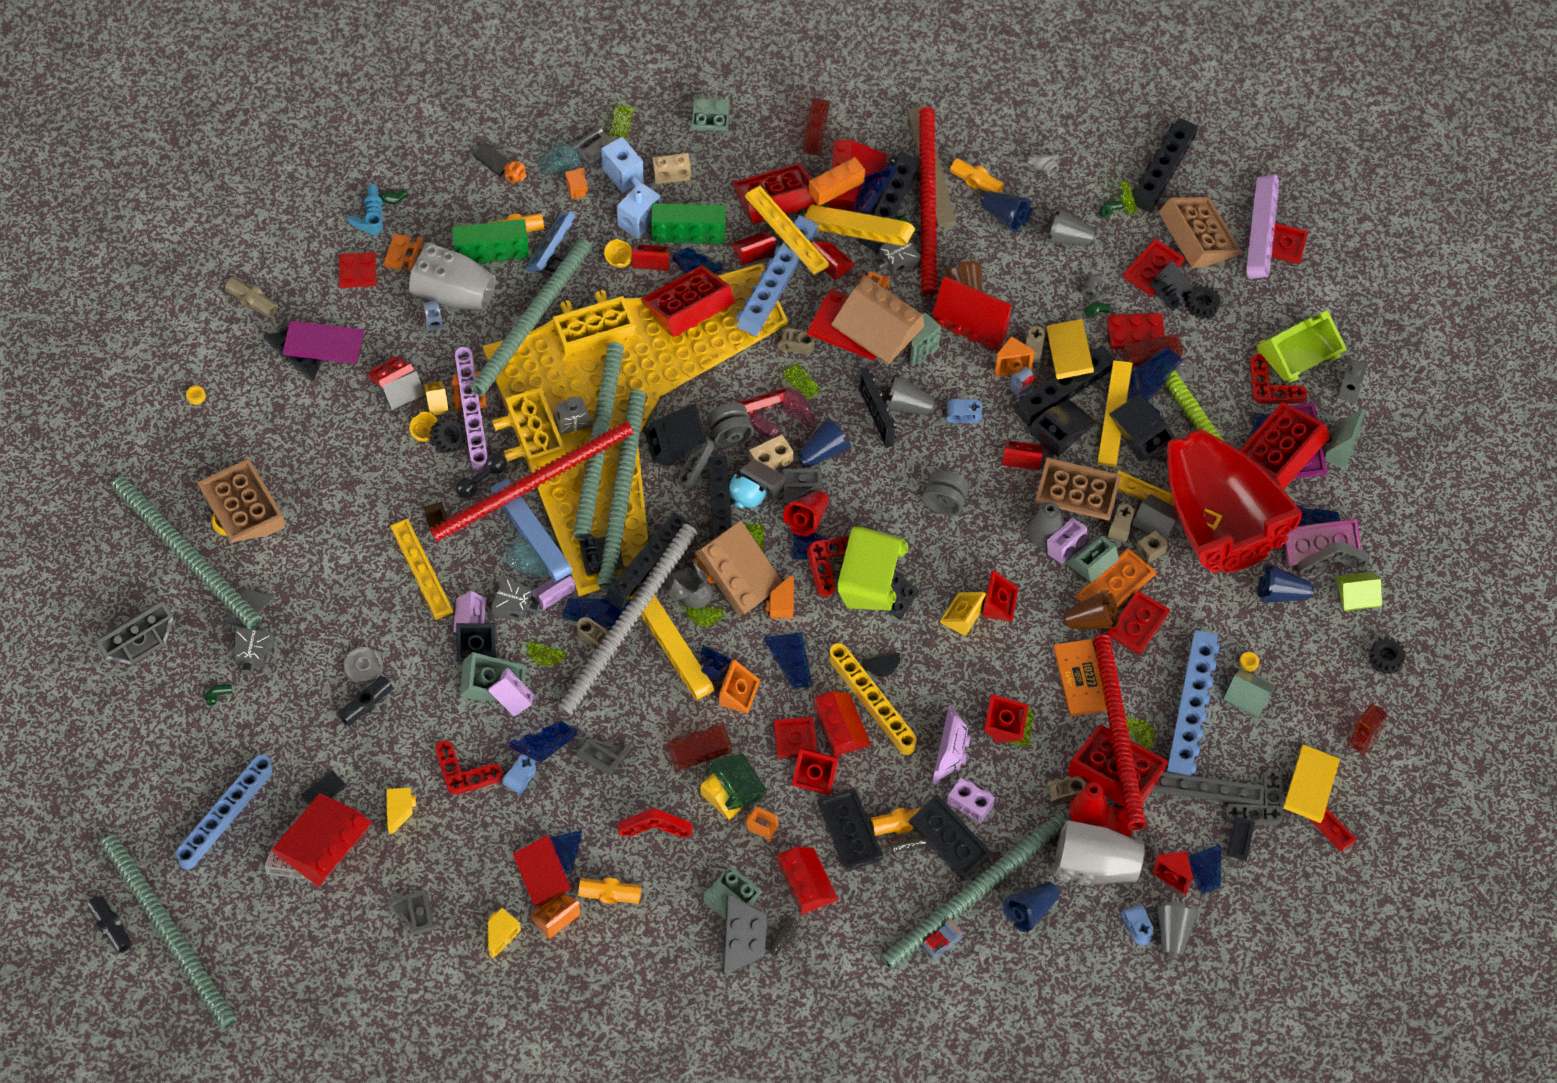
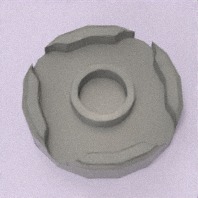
M369 647L355 648L348 653L347 658L344 660L345 674L355 683H371L382 673V657L378 651L369 649Z

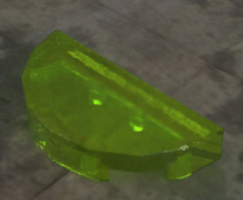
M1128 180L1122 181L1120 188H1122L1124 196H1121L1125 211L1129 212V215H1135L1138 213Z
M687 606V615L695 625L701 627H711L719 620L721 621L725 614V610L709 607L693 609Z
M529 641V656L534 663L540 666L550 667L557 665L566 656V652Z
M1127 719L1128 729L1138 743L1147 750L1152 749L1155 742V732L1152 726L1145 720Z

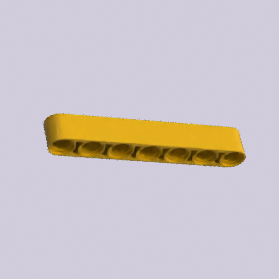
M810 205L804 215V218L819 224L817 229L819 231L900 246L907 245L915 230L913 225L905 221Z
M654 594L651 602L647 603V608H644L645 611L640 613L643 620L694 699L698 700L714 692L713 685Z
M840 643L834 644L830 649L829 659L831 665L898 751L904 755L912 754L916 746L915 734L847 647ZM840 654L842 657H836L835 655ZM851 668V669H853L854 671L849 672V671H846V669ZM858 683H863V684H865V685H864V686H859V685H857V684H858ZM873 697L877 700L871 701L868 698ZM886 712L888 715H881L880 713ZM891 727H898L899 730H893ZM908 741V742H910L911 744H910V745H905V744H903V742Z

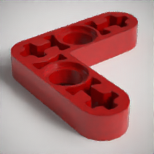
M1261 354L1252 356L1250 360L1252 395L1255 402L1258 404H1281L1282 401L1286 404H1301L1305 402L1308 394L1305 387L1301 385H1270L1266 359ZM1256 361H1259V363L1261 364L1260 370H1257L1258 365ZM1262 376L1265 381L1258 382L1255 380V377ZM1260 388H1263L1262 393L1264 397H1261L1259 394ZM1282 392L1285 394V397L1278 398L1275 393ZM1296 392H1299L1300 395H1302V396H1301V397H1298V395L1296 394Z
M850 536L816 541L807 547V556L816 591L822 597L830 596L836 589L829 558L845 556L847 547L843 548V546L848 543ZM831 543L837 546V553H833L830 550L829 545ZM813 549L819 550L820 553L814 552ZM818 565L824 566V574L818 572ZM823 586H828L829 590L823 589Z
M445 740L436 745V755L449 793L457 795L493 785L502 780L503 771L498 764H490L461 773L452 743ZM443 747H446L449 758L445 759L444 752L442 751ZM447 764H454L456 766L452 772H448L444 768ZM492 770H495V772L497 773L496 777H493V775H491ZM484 772H485L486 780H484V778H483V774H482V773H484ZM474 775L480 777V781L475 784L469 781L470 777ZM463 778H466L467 786H464ZM456 781L458 788H454L452 782Z
M649 809L618 822V834L620 836H634L654 827L677 837L688 838L693 834L692 823L659 809Z

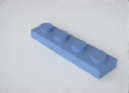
M571 211L559 214L526 266L529 272L541 271L546 267V262L555 253L557 244L563 240L564 233L572 226L575 215Z

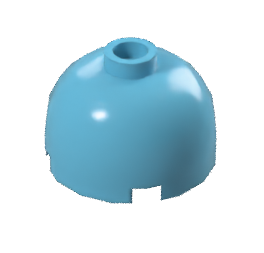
M737 474L733 475L729 483L730 498L734 501L733 505L742 510L744 507L754 508L764 500L767 492L766 490L761 492L758 484L741 476L740 479H737Z

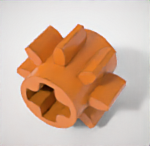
M519 161L508 162L504 167V176L511 183L522 182L526 177L525 166Z

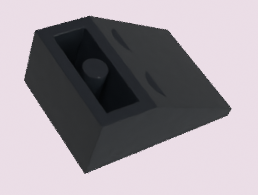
M1140 394L1135 395L1109 414L1138 461L1149 459L1175 438L1167 423Z
M1067 399L1046 410L1032 422L1030 435L1059 457L1096 424V421L1070 399Z
M691 404L656 420L644 431L653 462L668 466L675 463L705 437L696 404Z

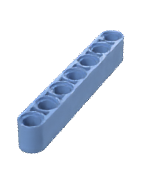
M507 478L490 487L492 494L493 492L497 493L499 489L503 490L504 486L508 487L511 483ZM521 496L518 499L514 498L513 502L509 501L508 505H503V511L554 582L573 573L566 558Z
M259 755L254 758L176 851V857L181 868L191 869L197 864L269 779L273 769L271 761L267 756ZM260 766H267L265 769H259ZM249 780H254L252 784H246ZM236 795H241L239 799H234ZM229 810L228 813L221 814L222 811ZM216 825L215 828L208 829L209 826ZM203 840L201 844H195L196 841ZM190 855V858L186 860L182 859L184 856Z

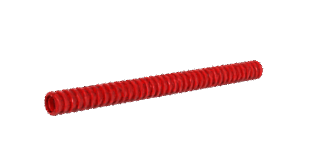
M924 107L919 110L921 294L930 297L937 294L935 110L930 107Z
M624 420L623 424L619 423L617 427L613 426L612 430L608 429V432H602L603 435L599 434L597 438L593 437L592 441L588 440L586 444L582 443L581 447L577 446V449H571L572 452H566L565 456L562 454L561 458L557 457L555 461H550V464L546 463L545 467L541 466L539 470L535 469L534 473L530 472V475H524L525 478H519V481L515 480L514 484L510 483L508 487L504 486V489H499L497 493L493 492V495H488L487 499L483 498V501H477L478 504H472V507L468 506L467 510L463 509L461 513L457 512L456 516L452 515L450 519L446 518V521H441L439 525L435 524L434 528L430 527L433 538L439 543L440 539L444 540L446 536L450 537L451 533L455 534L457 530L461 531L462 527L466 528L467 524L471 525L473 521L477 522L478 518L482 519V516H488L487 513H493V510L497 511L498 507L502 508L504 504L508 505V502H513L514 498L518 499L520 495L524 496L525 492L529 493V490H535L534 487H540V484L544 485L545 481L549 482L551 478L555 479L556 475H561V472L565 473L567 469L571 470L572 466L576 467V464H582L581 461L585 462L587 458L591 459L592 455L596 456L598 452L602 453L603 449L607 450V447L618 444L619 440L622 442L623 438L627 439L628 435H633L634 432L628 421Z
M1100 634L1094 638V646L1128 828L1140 830L1145 827L1146 822L1111 637L1108 634Z

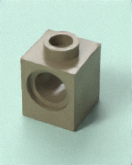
M1155 530L1138 541L1136 552L1149 564L1166 553L1168 544L1165 537L1159 535Z

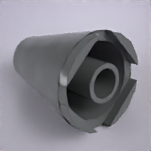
M1056 206L1054 208L1057 211L1055 214L1051 213L1045 231L1049 235L1048 238L1044 237L1046 242L1087 246L1095 242L1097 236L1095 228L1060 207Z
M899 374L894 375L891 381L893 384L888 388L883 402L887 403L889 410L920 415H929V413L934 412L937 404L934 402V397Z
M1053 502L1044 503L1030 521L1027 529L1030 541L1037 547L1048 549L1047 540L1064 526L1059 506Z
M1163 902V905L1158 903L1157 910L1162 953L1166 955L1167 959L1178 960L1184 954L1198 914V908L1191 905V909L1185 907V903Z

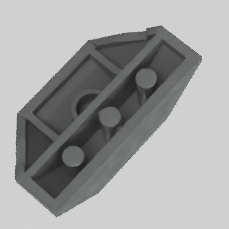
M161 601L113 628L95 642L105 659L132 665L166 644L173 616L164 601Z

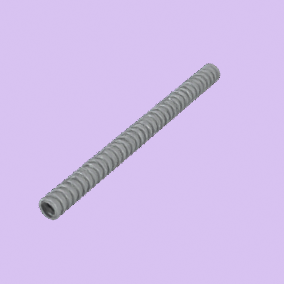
M689 524L682 525L683 529H680L679 533L675 535L676 538L672 540L673 543L669 544L670 548H666V553L664 552L662 554L663 557L659 559L660 562L656 563V567L652 569L653 572L649 573L646 581L642 583L643 586L639 587L640 591L636 592V596L632 597L633 601L629 602V605L625 607L626 610L622 612L623 615H620L619 620H616V625L612 626L613 630H609V635L605 636L606 640L602 641V644L598 646L599 649L595 651L596 654H593L592 659H589V664H586L585 669H582V674L578 675L579 679H575V684L571 685L572 689H568V694L564 695L565 699L563 698L561 700L562 703L557 705L561 712L566 715H573L572 711L577 709L576 706L580 705L579 701L584 699L583 696H586V691L590 690V686L594 684L593 681H596L597 676H600V671L604 670L603 666H607V661L611 660L610 656L612 657L614 655L613 652L618 650L617 647H620V642L624 641V637L628 635L627 632L631 631V627H634V622L636 623L638 621L637 618H640V613L645 611L644 608H647V603L651 602V598H654V593L658 592L657 589L661 588V584L665 582L664 579L668 578L667 574L671 573V569L673 570L674 565L678 563L677 560L681 559L680 555L684 554V550L688 549L687 546L694 540V536H697L698 533L694 527Z

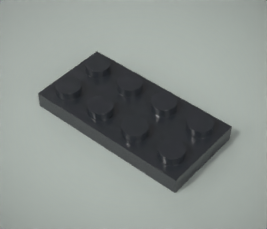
M867 367L862 368L859 373L858 389L885 447H893L894 439L896 438V422L894 418H890L889 407L887 403H883L882 392L880 388L875 386L873 373H869Z
M855 787L817 800V805L846 872L884 859Z
M938 794L908 820L910 825L962 881L992 854Z

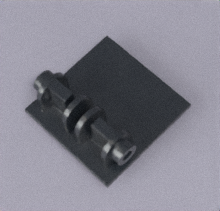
M1173 261L1149 284L1172 312L1178 306H1182L1185 303L1189 291L1194 288Z
M586 534L584 540L579 541L586 575L600 572L605 537L595 538L592 534ZM621 551L617 570L624 569Z
M894 571L891 587L893 592L896 593V601L892 604L891 611H887L901 620L919 593V590Z

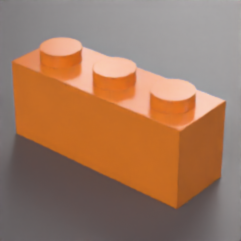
M854 157L810 180L809 195L820 206L864 183L865 169Z

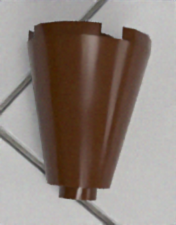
M978 261L958 263L959 267L953 268L952 265L946 270L948 278L982 292L981 263L978 265Z
M1104 590L1066 610L1065 615H1063L1064 624L1069 626L1070 629L1118 627L1119 619H1116L1115 614L1119 612L1113 594H1108L1109 590Z

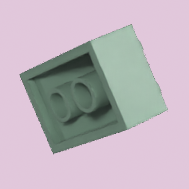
M1361 409L1339 421L1336 429L1332 427L1330 432L1331 442H1326L1323 450L1324 454H1326V462L1346 468L1366 409Z
M472 652L463 660L460 696L473 700L498 701L489 692V687L500 680L502 671L509 668L525 685L527 666Z

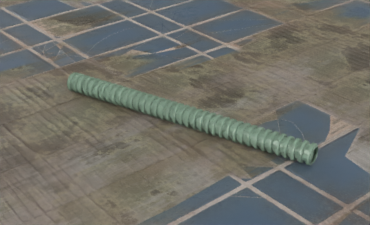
M579 239L557 270L552 274V277L549 278V281L546 282L535 297V300L532 301L509 332V335L506 336L471 383L470 388L475 394L483 396L535 327V324L538 323L555 300V297L558 296L592 250V246L587 240Z
M611 342L607 346L608 349L606 351L607 354L590 441H592L593 437L597 438V435H603L602 432H608V429H610V420L624 346L618 342ZM604 449L602 453L598 452L596 456L592 455V458H588L586 461L587 464L585 466L586 469L584 471L585 474L583 476V485L573 536L580 540H584L585 535L591 533L594 507L596 506L598 486L600 484L605 455Z
M632 390L629 395L625 420L629 422L634 433L632 436L628 435L627 439L623 438L621 442V452L619 453L620 457L597 584L605 590H608L616 580L646 394L641 390Z
M120 476L116 478L112 483V489L166 542V545L195 572L199 579L221 599L229 610H232V613L248 629L252 630L258 627L262 617L239 596V593L173 528L166 518L137 491L126 477Z
M1056 813L1054 817L1050 818V821L1042 824L1040 828L1036 829V832H1032L1027 839L1019 843L1018 847H1014L1013 851L1010 850L1008 854L1004 855V858H1000L999 862H995L994 865L990 866V869H987L985 873L980 875L981 877H977L976 881L973 880L971 884L962 889V892H958L957 896H953L952 899L948 900V904L945 903L943 907L934 912V915H930L929 919L926 918L924 923L921 922L919 926H916L915 931L911 930L910 934H906L905 938L900 940L901 942H897L896 946L893 945L891 947V950L888 949L886 953H883L881 956L885 965L894 969L895 965H899L900 961H904L905 957H909V953H914V949L917 950L919 945L922 946L924 941L941 929L949 919H955L957 915L962 913L961 911H965L966 907L969 908L971 904L980 899V896H984L985 892H989L990 889L994 888V885L1002 881L1003 877H1007L1008 873L1011 874L1013 870L1017 869V866H1021L1022 862H1026L1031 855L1039 851L1040 847H1044L1045 843L1048 844L1050 840L1054 839V836H1058L1067 820L1061 814Z
M115 834L105 837L101 842L104 851L110 857L117 871L120 872L119 874L123 877V880L126 881L127 886H129L136 900L139 901L138 903L142 906V909L145 910L151 923L155 925V929L158 930L161 938L171 950V953L174 954V958L177 959L180 967L184 969V973L187 974V978L190 979L193 987L197 989V993L200 994L203 1002L207 1004L206 1007L210 1009V1013L213 1014L216 1022L220 1024V1028L227 1029L234 1025L237 1020L236 1016L233 1015L234 1013L230 1010L226 1001L223 1000L224 998L220 995L213 981L210 980L211 978L207 976L203 966H200L201 963L197 961L194 952L191 951L188 943L184 941V937L181 936L178 928L168 916V913L165 912V908L162 907L159 899L152 892L140 870L136 868V864L133 863L130 855L127 854L121 841Z

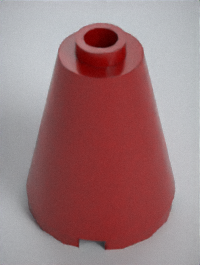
M817 490L790 502L783 512L785 524L788 523L791 527L790 531L798 536L805 537L814 533L829 504L828 495L823 491Z
M1095 782L1086 784L1072 799L1069 806V815L1073 822L1101 827L1106 822L1109 816V806L1100 784Z

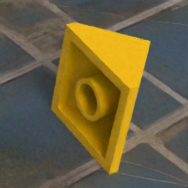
M958 592L940 620V623L966 636L984 608L985 592Z

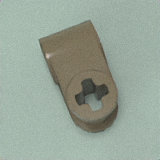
M1039 326L1029 329L1025 344L1034 350V363H1040L1045 337L1044 329Z
M790 327L782 329L781 333L783 336L778 344L780 350L801 354H810L814 351V337L807 335V331Z
M1122 504L1117 508L1108 538L1126 543L1134 515V510L1130 505Z
M588 617L581 618L577 622L578 638L595 651L599 649L598 646L602 644L604 639L606 640L605 636L609 635V630ZM582 628H589L590 630H589V631H583V630H581V629H582Z
M1073 777L1048 782L1046 787L1050 791L1051 805L1071 802L1086 785L1084 779ZM1079 787L1081 790L1075 791L1072 788Z

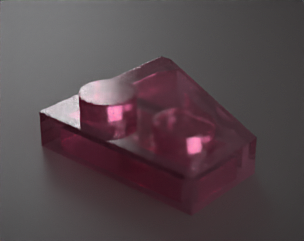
M788 387L784 392L783 412L815 428L818 421L806 398L798 390Z

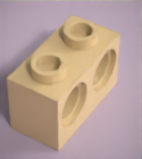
M688 153L652 157L655 184L691 180Z
M780 435L750 449L749 460L756 459L775 470L781 466H788L793 461V450L784 436Z

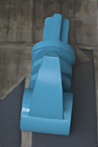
M371 184L367 187L368 197L364 200L366 217L360 219L348 215L347 220L357 229L377 235L383 231L382 199L378 197V187Z

